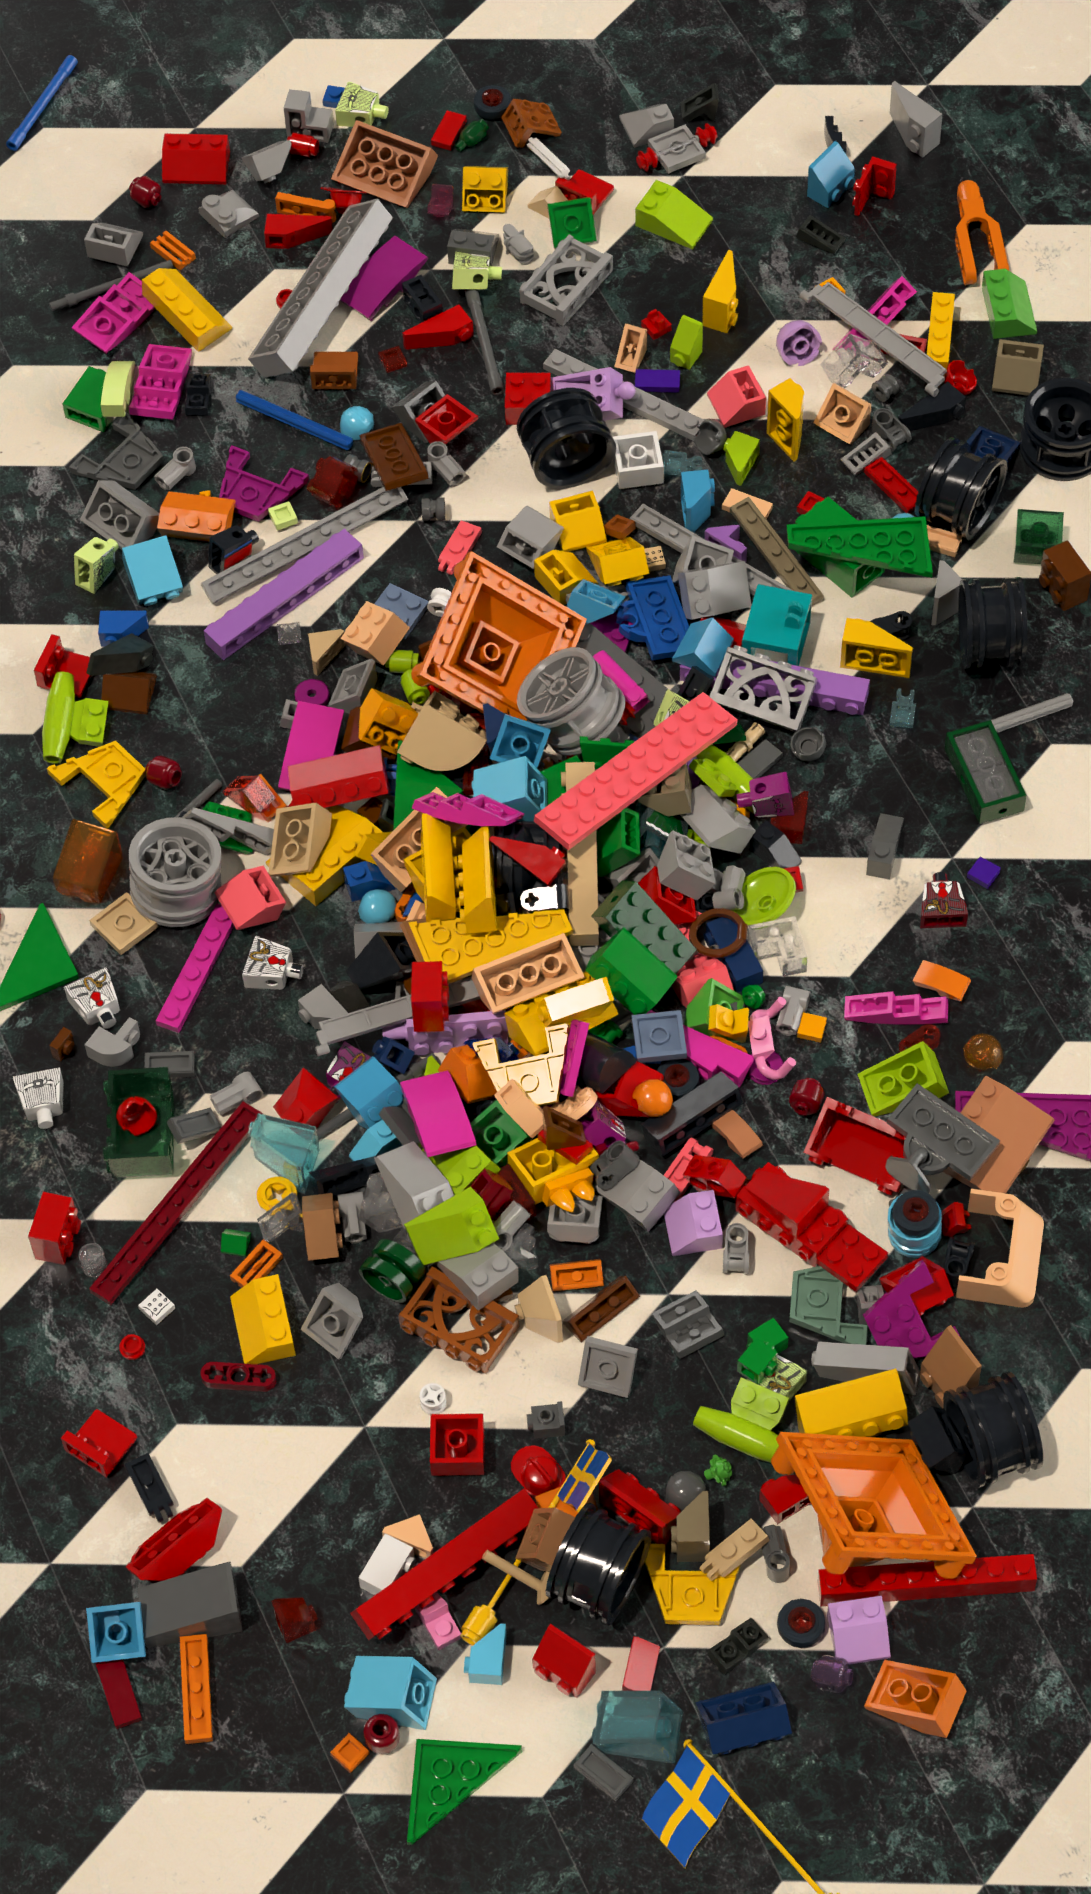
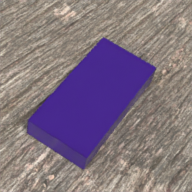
M636 369L635 387L645 392H679L680 370Z

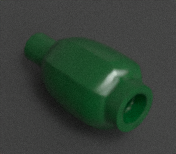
M483 119L469 123L461 132L460 141L455 145V148L461 152L465 147H473L485 138L489 129L488 124Z

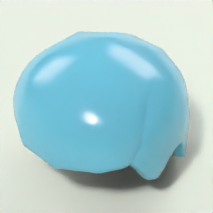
M353 406L343 412L340 420L342 434L353 438V440H360L359 435L373 430L374 416L367 408Z
M375 889L367 892L362 897L358 909L360 919L365 923H386L395 916L396 899L386 890Z

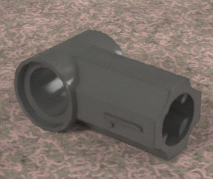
M765 1526L762 1530L768 1535L769 1542L762 1547L767 1576L772 1582L782 1583L790 1576V1557L786 1551L781 1526ZM775 1564L784 1565L781 1569H775L772 1566Z

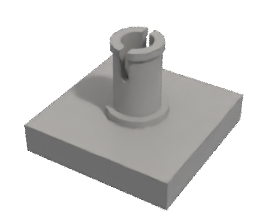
M587 1336L578 1385L628 1398L631 1391L638 1349Z

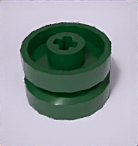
M381 1239L371 1251L372 1257H368L359 1268V1274L380 1295L389 1300L403 1303L413 1291L412 1285H416L425 1274V1267L404 1246L389 1239Z

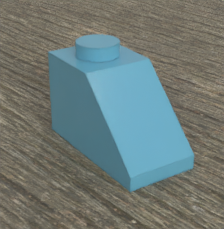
M382 1119L367 1129L350 1152L349 1157L352 1161L384 1154L403 1145Z
M499 1624L471 1647L470 1657L465 1656L464 1673H468L469 1683L502 1685L507 1636L506 1624Z

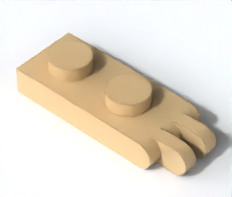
M750 1519L705 1556L706 1561L700 1566V1570L704 1574L707 1573L706 1576L711 1581L719 1575L725 1577L769 1542V1537Z

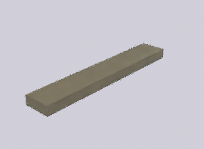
M750 497L730 507L731 514L786 587L793 591L812 594V606L824 599L822 592Z

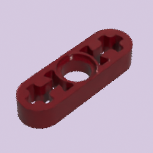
M208 1362L202 1367L200 1372L203 1384L213 1389L267 1392L276 1385L275 1371L268 1365ZM212 1371H216L217 1375L214 1376V1379H209ZM224 1371H227V1381H224L223 1376H225ZM242 1371L246 1374V1377L241 1382H234L231 1379L233 1373ZM250 1373H253L254 1377H252L253 1382H250ZM263 1374H268V1379H266L265 1383H262L260 1378L263 1377Z

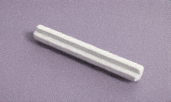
M531 137L528 139V148L560 178L564 177L566 179L569 177L570 169L537 138L533 139Z

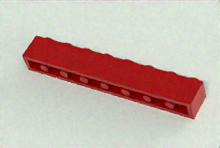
M525 1488L356 1608L350 1613L368 1640L375 1635L378 1639H381L392 1631L389 1625L398 1620L400 1624L413 1615L411 1609L417 1605L422 1609L435 1600L432 1594L440 1589L443 1594L455 1585L454 1578L460 1574L465 1578L475 1571L476 1567L474 1564L482 1559L486 1550L497 1555L495 1549L501 1544L506 1548L518 1540L515 1534L522 1529L526 1532L534 1509L539 1508Z
M1034 1554L976 1558L972 1564H965L959 1575L952 1579L941 1577L935 1569L934 1561L849 1567L844 1574H832L826 1569H819L817 1582L820 1607L828 1606L829 1603L882 1596L883 1602L1030 1592L1035 1591L1037 1574Z

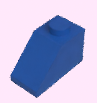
M100 611L98 635L101 647L107 646L131 633L139 636L149 628L146 611Z
M364 861L343 867L345 884L352 902L361 900L371 890L392 891L397 889L383 876L379 867L373 863Z

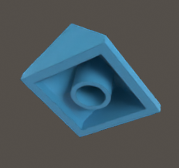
M714 618L691 623L672 661L690 668L697 666L707 674L716 676L722 665L727 647L731 648L734 638Z

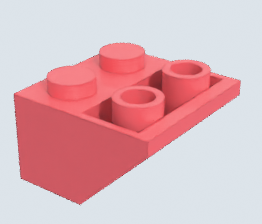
M749 365L727 372L707 392V396L724 428L765 415L766 397Z
M264 865L243 870L215 891L216 897L236 930L278 920L286 904L285 899Z
M700 953L695 954L692 959L683 965L676 974L677 979L671 985L681 1004L686 1008L708 979L713 978L734 991L726 965L716 958L707 957Z

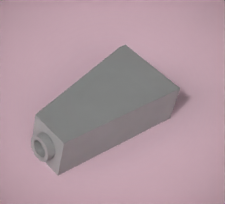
M818 1342L816 1351L812 1353L811 1363L819 1377L847 1382L896 1368L903 1393L916 1395L920 1370L909 1348Z

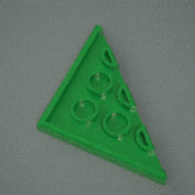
M401 740L398 741V749L403 742ZM397 753L393 831L414 810L412 806L415 799L430 794L436 787L447 797L456 793L463 795V790L440 771L424 768L414 762L410 764L400 757L401 754Z
M44 903L39 904L0 985V1011L79 979L78 973Z
M416 1739L407 1845L415 1843L522 1753V1745Z

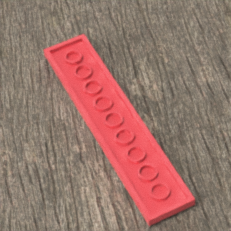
M702 692L534 815V822L567 850H570L737 726L738 719Z

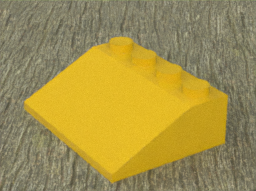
M339 805L331 806L327 809L332 813L330 836L311 872L280 876L315 906L345 882L343 867L365 861L354 855L364 834L383 832L367 818ZM270 859L266 861V865L268 867L270 865Z

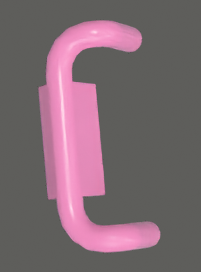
M778 997L767 1010L758 1009L754 1011L750 1016V1021H748L752 1055L756 1061L757 1068L762 1075L772 1080L784 1078L796 1065V1061L789 1057L778 1070H773L768 1067L765 1061L775 1051L770 1019L775 1017L785 1006L786 1000L783 997Z

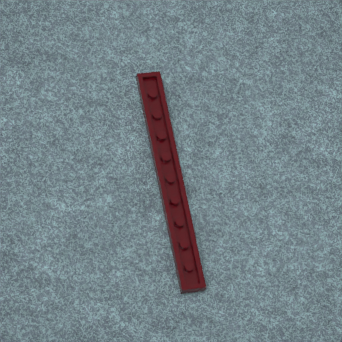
M244 1101L239 1105L89 1288L91 1294L108 1305H112L263 1120L262 1112Z

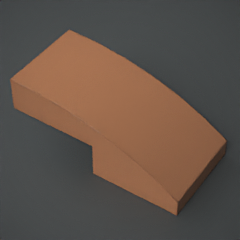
M731 1110L712 1124V1128L727 1140L728 1146L742 1158L763 1146L756 1133L734 1110Z

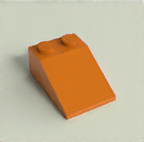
M884 1660L864 1707L869 1711L921 1733L947 1738L966 1694V1689L955 1673Z

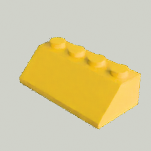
M158 268L142 279V295L198 352L232 329V326L176 269Z
M427 813L421 816V856L426 922L438 919L440 921L455 920L456 912H460L459 897L455 898V892L459 891V878L454 877V871H457L458 868L457 856H452V851L456 850V836H451L449 825Z
M482 826L462 844V855H458L459 870L463 869V873H458L460 888L463 887V891H459L460 905L464 906V909H460L461 924H466L467 934L497 931L494 856L492 844L489 841V826Z
M585 971L583 972V979L518 1004L504 1012L509 1037L534 1056L549 1051L545 1025L538 1017V1005L545 997L595 981V979ZM612 1002L600 1016L581 1021L589 1023V1030L618 1015V1011Z
M896 1368L795 1395L797 1423L800 1433L866 1437L908 1425L907 1407Z

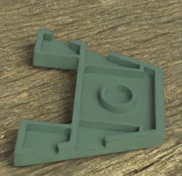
M820 1266L793 1271L789 1322L842 1343L866 1345L867 1325L840 1322L843 1282Z

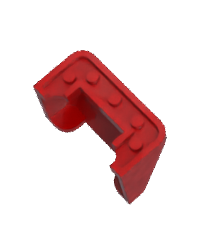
M827 1097L803 1153L810 1155L808 1160L821 1166L823 1162L832 1164L878 1184L877 1190L892 1195L893 1191L898 1193L902 1183L893 1178L885 1166L890 1156L904 1158L903 1144L906 1137L888 1125L887 1122Z

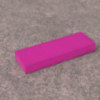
M573 1019L571 1021L560 1094L573 1097L589 1028V1023Z

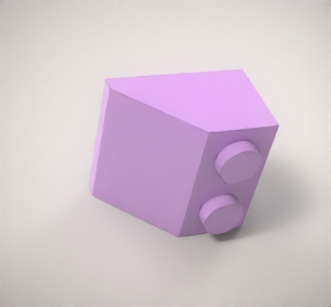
M714 1190L689 1193L672 1203L665 1211L664 1218L672 1256L722 1249L723 1233Z
M882 1596L828 1604L827 1618L837 1666L891 1657L887 1619Z

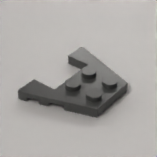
M125 412V417H118L112 425L115 431L127 438L101 464L81 454L69 466L70 473L95 480L115 481L122 487L136 490L164 461L162 453L143 434L139 425L133 422L130 414Z

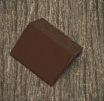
M144 672L103 674L101 700L108 701L107 710L147 715L157 674Z

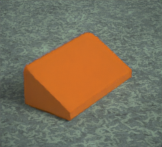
M601 1259L550 1264L553 1291L604 1286Z

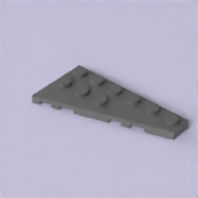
M591 623L584 625L576 647L587 650L592 656L599 651H606L644 690L650 702L636 714L633 713L635 719L629 717L626 720L627 726L620 725L628 736L631 733L639 739L656 727L654 720L668 688Z

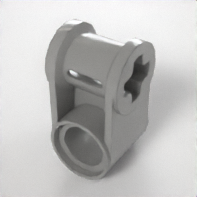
M733 1223L726 1229L723 1273H727V1271H743L744 1274H748L749 1233L746 1226L741 1223ZM740 1236L743 1239L740 1241H734L731 1239V1237Z

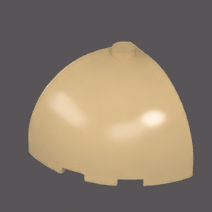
M434 690L423 705L397 753L401 754L400 757L410 764L414 762L430 770H454L468 764L479 754L487 741L486 732L484 730L479 731L478 727L480 724L470 714H467L465 717L460 713L457 704Z

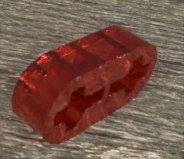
M931 1024L921 1026L900 1042L898 1053L904 1051L905 1047L910 1048L922 1041L933 1050L940 1041L939 1029ZM925 1034H927L928 1036L933 1035V1040H931L930 1038H926L924 1040Z

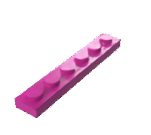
M216 903L156 1019L157 1026L179 1033L234 927L221 904Z

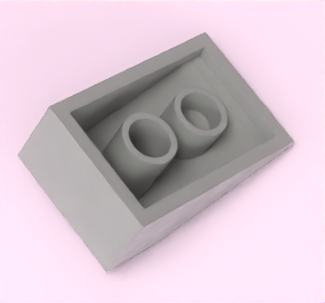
M894 81L891 86L890 115L906 146L923 158L940 144L942 113Z
M745 561L678 572L682 606L687 619L714 616L751 607Z
M414 1141L374 1158L404 1229L405 1223L454 1196L449 1181Z
M640 1159L637 1167L611 1189L604 1190L599 1188L596 1182L593 1184L595 1192L603 1196L604 1199L648 1232L680 1194V1191L672 1181Z
M494 1243L478 1252L435 1262L478 1311L518 1283V1266Z

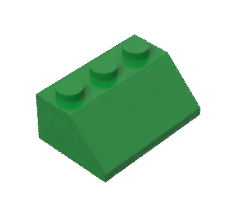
M624 927L590 957L585 970L595 980L607 977L612 995L634 1015L646 1014L651 1010L677 979V975Z

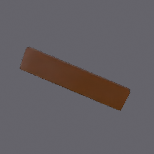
M619 1276L562 1322L580 1342H583L587 1336H591L638 1299L640 1295L627 1276Z

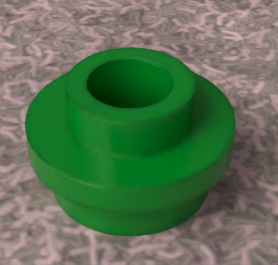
M747 985L742 990V998L747 1006L757 1009L763 1004L765 993L758 985Z

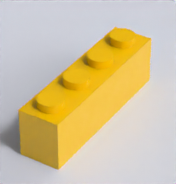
M933 292L927 355L944 368H947L955 294Z

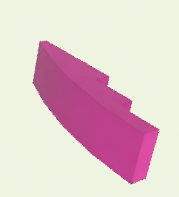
M894 992L845 996L844 1018L849 1021L896 1025L948 1023V999L946 996L922 999L920 994L895 996Z

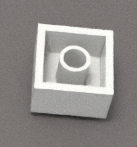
M657 431L613 437L616 444V453L613 461L619 489L664 483V465Z

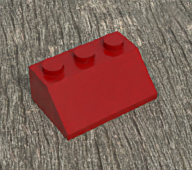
M164 133L162 182L226 185L230 159L228 135Z
M620 1469L606 1475L599 1481V1501L602 1505L628 1524L635 1523L639 1525L640 1531L645 1528L652 1532L651 1540L654 1543L666 1545L671 1539V1526H676L677 1516L681 1513L677 1506L672 1503H665L660 1499L659 1494L649 1487L646 1489L639 1484L638 1479L629 1472L625 1474Z

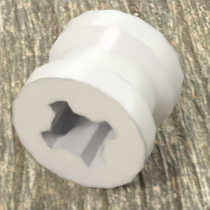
M443 588L433 589L431 593L432 600L427 605L428 611L433 615L442 617L451 592Z
M430 1383L421 1389L419 1397L422 1410L428 1415L442 1413L446 1408V1394L443 1387L436 1383Z

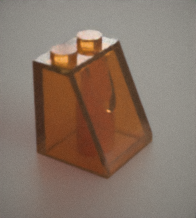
M73 819L53 875L56 890L66 896L73 895L85 902L100 904L123 859L117 832Z

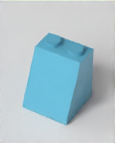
M166 535L122 548V561L138 605L144 604V606H149L157 603V599L166 597L168 600L180 596L179 593L183 592V585Z
M526 756L474 770V780L472 781L473 797L483 794L525 813L523 818L517 821H534V815L547 806V779Z
M356 1656L354 1666L351 1669L348 1692L345 1694L344 1708L356 1718L368 1720L377 1714H387L394 1718L399 1726L426 1730L437 1678L413 1657Z

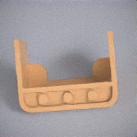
M971 1189L968 1212L1000 1216L1004 1219L1014 1220L1008 1264L1000 1262L991 1264L986 1270L985 1279L959 1275L956 1298L1021 1308L1028 1307L1033 1303L1035 1297L1044 1221L1038 1213L1014 1195Z

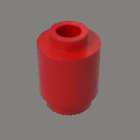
M293 133L291 136H288L287 140H290L292 143L289 150L290 154L309 158L317 155L319 140L314 139V136Z

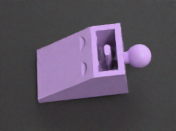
M611 367L551 377V391L561 388H581L592 393L602 411L604 421L623 418V399L629 400L633 398L636 391L632 383L623 382V375Z

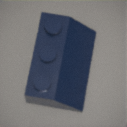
M774 1681L695 1702L707 1744L713 1755L727 1754L732 1749L753 1747L759 1742L779 1740L785 1735L792 1734L786 1703Z

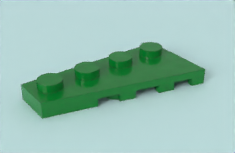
M580 736L584 762H595V771L634 743V740H625L624 743L610 742L609 738H600V741L588 740V737Z

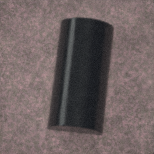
M588 1031L577 1081L603 1094L636 1063V1059L630 1052Z

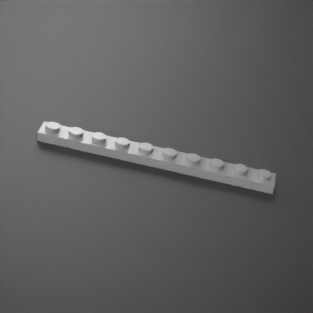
M384 487L203 581L201 586L211 604H214L312 552L315 547L321 546L328 541L333 534L339 533L344 528L350 532L407 502L408 498L402 487L385 491Z

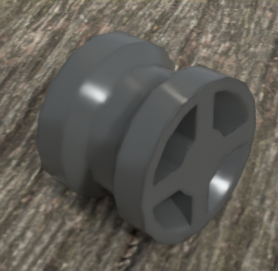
M885 374L881 381H875L872 384L874 395L882 402L887 401L890 395H896L900 391L898 382L890 374Z

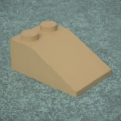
M317 803L276 809L268 873L270 877L311 872L330 836L331 812Z

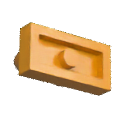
M589 1168L546 1182L542 1201L547 1207L555 1204L559 1208L573 1213L574 1197L587 1201L593 1200L595 1195L592 1185L594 1174Z

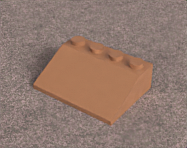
M356 120L331 179L408 208L430 176L438 155L430 147Z
M985 1076L961 1111V1114L999 1139L1000 1144L971 1181L950 1167L943 1172L973 1189L1006 1194L1055 1120L1007 1086Z

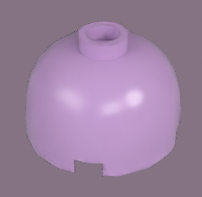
M802 320L791 321L785 324L780 329L776 339L779 355L788 365L798 363V366H804L817 357L819 353L818 348L820 344L822 345L820 333L810 323Z

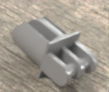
M504 225L503 237L506 254L511 253L521 264H530L534 257L533 245L525 238L524 230L518 232L513 225Z

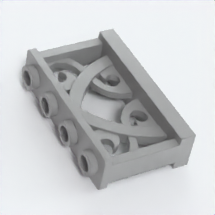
M569 234L564 240L559 242L555 251L546 257L544 263L534 270L530 279L521 285L519 289L520 303L527 304L556 319V323L564 326L613 271V255L607 252L603 254L574 239ZM572 252L580 255L581 259L580 261H576V256L574 254L572 258L567 257ZM575 271V279L578 283L576 286L566 285L556 289L554 275ZM580 271H582V275H583V274H586V275H585L584 277H581V276L579 275V274H580ZM540 288V289L543 290V291L539 292V295H540V296H545V295H547L548 293H549L550 295H548V296H546V297H543V298H540V297H538V296H536V295H534V294H535V293L538 291V289ZM553 300L557 306L551 304L550 301Z
M734 645V648L727 647L725 657L709 697L721 707L793 732L799 730L818 681L813 676L814 672L803 668L800 671L791 669V664L780 660L778 664L769 661L770 657L760 653H756V656L747 653V649ZM735 660H742L746 663V667L743 670L737 667V672L741 675L737 679L732 675L730 665ZM752 663L757 664V665H760V666H763V667H760V668H757V669H754V670H753V665H752ZM778 672L789 676L783 681ZM727 675L734 683L722 695L719 693ZM770 675L778 687L780 696H771L764 700L760 707H756L754 692L747 683L758 677ZM792 681H802L805 685L804 693L798 697H789L788 692L793 693L798 690V688L791 686ZM744 688L749 693L747 700L740 699V695L744 692L739 689ZM782 701V705L776 703L778 706L776 711L770 710L769 704L771 702ZM790 702H801L795 720L791 719Z

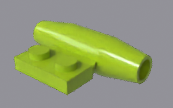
M57 672L55 674L46 701L42 729L43 760L52 764L62 762L70 737L79 742V744L99 747L103 745L108 701L85 698L75 702L74 676L68 672Z
M714 745L708 746L696 755L698 759H693L689 765L719 797H731L737 802V794L750 792L749 781L753 778L728 754ZM753 806L745 807L754 814Z
M741 1377L731 1400L732 1413L700 1406L693 1426L719 1443L758 1460L771 1463V1458L779 1446L776 1441L778 1435L771 1430L781 1422L790 1398Z

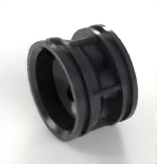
M1057 378L1040 384L1029 394L1025 402L1024 425L1020 438V452L1024 462L1040 476L1056 481H1074L1090 475L1091 433L1081 436L1078 432L1081 430L1091 431V384L1075 378ZM1059 418H1069L1073 420L1072 422H1061ZM1038 426H1047L1051 431L1048 433L1044 432Z
M561 388L548 392L531 402L519 416L516 428L518 436L528 454L537 480L547 487L563 489L587 483L605 471L614 459L616 453L615 441L609 428L602 423V411L595 396L589 391L581 388Z
M515 821L506 826H499L498 837L544 845L549 849H552L554 846L562 852V845L534 821ZM497 848V894L517 892L518 905L523 907L521 896L526 890L546 887L547 885ZM562 870L550 885L562 884ZM534 896L532 897V901L528 903L532 907H534L535 902L539 900H537Z

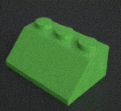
M1007 269L984 271L982 292L993 339L1037 334L1025 280Z

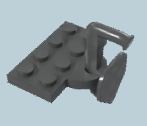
M917 1083L887 1119L888 1125L906 1137L903 1144L904 1158L890 1156L885 1166L893 1178L905 1185L899 1194L889 1201V1207L893 1200L908 1191L919 1190L929 1194L931 1184L924 1175L939 1174L948 1167L971 1181L999 1146L1000 1140Z

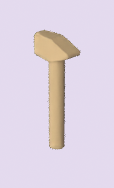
M485 1551L482 1557L483 1560L537 1590L538 1605L548 1599L546 1596V1585L550 1572L546 1571L541 1580L491 1551Z

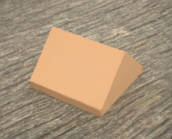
M833 383L814 424L846 443L852 444L870 425L871 404Z

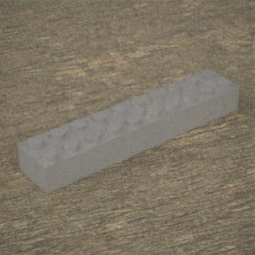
M378 199L348 206L249 356L248 360L264 378L292 373L298 368L299 361L309 351L308 347L318 337L321 327L328 322L329 315L339 305L340 298L348 291L349 284L357 277L361 266L369 259L368 255L378 245L381 235L389 228L388 225L393 217Z

